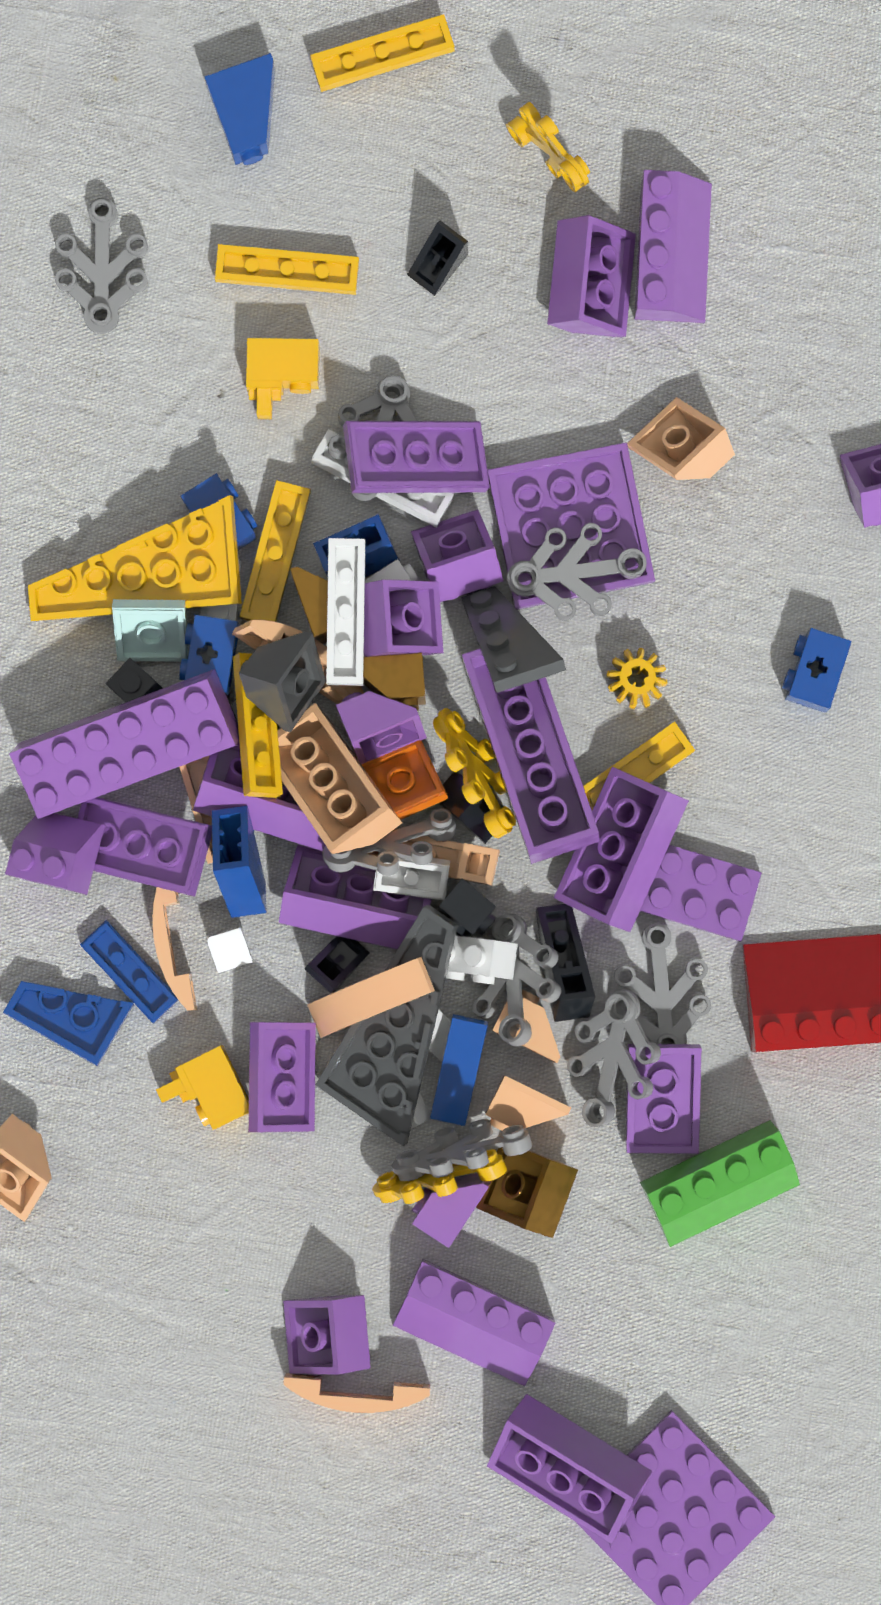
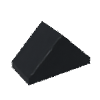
M439 220L407 275L435 296L467 257L468 241Z
M453 772L443 783L448 799L438 804L444 809L449 810L462 825L486 844L492 835L484 823V814L490 811L484 799L475 804H470L462 792V785H464L463 776L458 772Z
M336 936L304 969L332 994L363 962L370 952L357 940Z

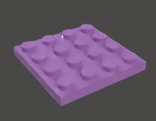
M627 442L487 470L507 573L515 563L530 561L544 543L546 533L552 528H560L565 532L567 537L566 544L561 550L552 553L543 568L557 567L579 539L582 527L588 523H595L602 530L601 540L597 545L591 546L578 564L619 559L623 551L634 548L640 550L645 555L647 561L646 568L643 574L635 579H627L621 574L582 578L580 580L598 593L655 582ZM587 529L584 532L587 540L593 541L598 537L594 529ZM557 533L551 534L549 542L553 545H559L562 543V537ZM628 559L625 561V568L629 571H635L638 568V563L634 559ZM522 573L519 575L518 581L522 585H528L531 583L532 578L528 573ZM560 582L544 583L562 599L579 598ZM511 590L514 607L517 610L546 604L534 594L523 597Z
M671 1410L627 1454L633 1460L650 1469L652 1473L614 1542L611 1544L582 1525H578L656 1605H689L775 1518V1515Z

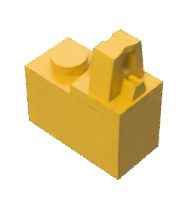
M247 338L246 388L249 400H257L258 419L272 420L273 401H281V395H284V388L290 389V392L294 394H309L311 389H319L320 345L318 339Z
M223 1045L176 1067L175 1071L169 1073L172 1082L156 1089L162 1103L178 1095L183 1103L198 1098L200 1105L195 1107L202 1124L204 1126L210 1124L212 1130L249 1113V1098Z

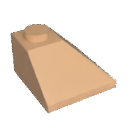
M678 397L669 403L627 443L629 449L676 480L711 478L735 455L726 429Z
M503 1075L485 1115L491 1117V1126L501 1131L512 1125H522L525 1129L568 1115L571 1107Z
M11 1114L0 1127V1204L25 1222L52 1177L41 1134L35 1131L28 1123Z

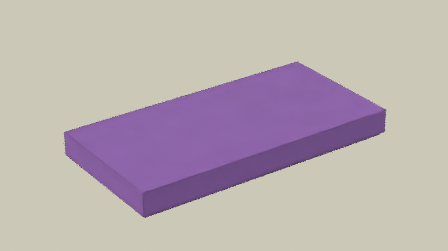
M346 421L343 425L352 493L486 492L490 488L480 421Z
M97 797L81 803L77 819L105 825L93 871L195 897L212 837L211 825Z

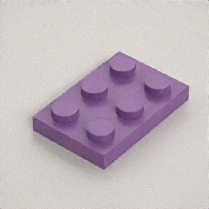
M669 845L640 912L741 942L762 872Z
M250 1022L248 1132L315 1131L316 1023Z
M628 1044V1051L640 1075L651 1080L653 1092L647 1098L634 1099L628 1092L627 1083L626 1153L699 1154L701 1045L658 1044L661 1050L660 1059L655 1063L645 1065L637 1060L635 1045ZM646 1047L645 1055L650 1059L651 1050ZM638 1082L637 1088L642 1094L644 1088L642 1083Z

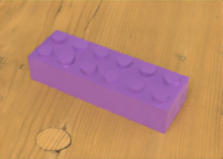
M480 649L462 654L464 667L530 863L533 864L600 842L599 831L546 677L496 693Z
M213 669L20 742L9 754L39 819L236 746L239 741L237 720L217 673Z

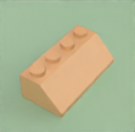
M316 703L304 712L291 732L284 731L282 728L278 730L282 782L332 854L374 845L402 824V821L338 730Z

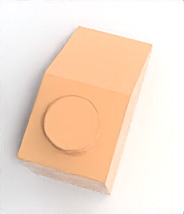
M522 989L524 1019L530 1023L532 1031L530 1040L522 1046L558 1063L560 1054L545 1009L537 1005L540 998ZM507 1001L492 1029L497 1034H499L501 1021L508 1016Z

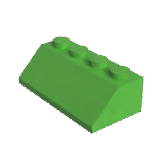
M771 1120L643 1180L640 1184L668 1245L672 1247L799 1186L800 1182L794 1162L782 1135Z

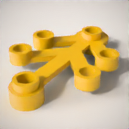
M529 101L520 107L518 111L521 117L516 116L506 124V128L520 147H524L531 141L550 156L545 161L548 169L556 178L562 176L573 192H577L589 183L587 175L590 173L588 166L580 156L577 155L573 158L556 139L555 135L559 133V130L553 120L548 115L541 118L538 110Z
M443 708L438 712V716L433 719V726L439 738L446 743L445 761L454 772L462 769L464 784L462 785V792L470 804H475L482 799L485 800L490 811L484 814V823L490 834L499 839L512 831V827L516 825V819L508 807H500L489 786L490 784L500 795L506 792L500 771L494 773L484 764L495 758L490 741L485 738L478 742L465 730L464 720L458 712H452L448 708Z
M490 1149L486 1151L489 1163L484 1167L469 1169L468 1166L452 1163L454 1170L447 1176L436 1178L431 1174H424L422 1177L411 1181H401L398 1174L391 1171L377 1178V1183L373 1186L372 1191L376 1197L380 1198L382 1203H392L403 1199L405 1204H412L424 1197L425 1194L421 1186L435 1191L439 1197H444L458 1189L454 1178L456 1176L477 1172L481 1181H492L504 1175L507 1167L502 1155L497 1154L495 1149Z

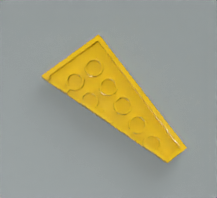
M229 495L212 505L193 511L183 518L169 524L166 523L117 545V547L107 552L97 554L80 564L61 570L28 585L30 620L46 621L113 615V599L185 600L186 609L242 604L233 496Z

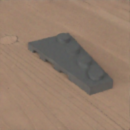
M495 586L461 597L496 693L566 670L564 659Z

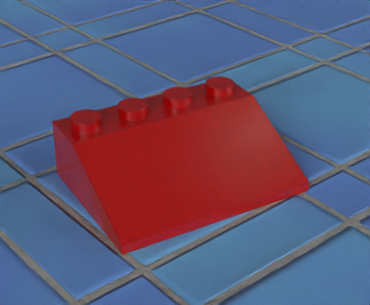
M881 934L742 945L751 1052L881 1043Z

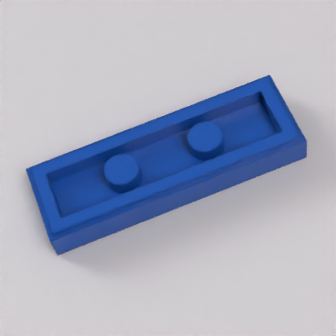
M107 920L80 944L153 1024L179 1001L171 988Z
M453 1014L430 1119L461 1126L466 1125L488 1027L487 1021Z

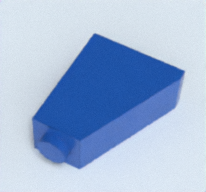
M271 53L205 76L208 92L235 165L240 163L244 165L257 163L263 159V155L269 153L275 67Z
M248 806L213 810V872L231 918L267 913L266 882Z

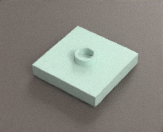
M113 599L112 613L117 661H127L131 658L133 661L181 662L182 658L188 659L189 645H185L187 628L185 600Z

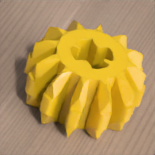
M644 648L638 649L636 659L633 658L629 649L624 650L623 656L626 663L615 657L612 660V664L619 671L608 670L606 674L607 678L618 680L608 686V691L615 692L619 689L622 691L616 699V702L619 704L624 701L626 696L630 697V709H635L637 698L641 699L642 705L645 708L649 707L650 699L648 694L659 700L662 693L655 686L665 687L667 685V679L656 677V675L665 672V665L652 666L658 657L655 653L649 657L648 661L644 660ZM634 670H638V675L641 672L645 675L641 687H636V682L631 685L628 681Z

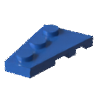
M21 981L3 1013L98 1067L134 1003Z

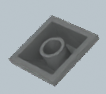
M307 631L257 647L251 657L242 664L239 672L246 697L287 732L293 730L326 682L313 633Z

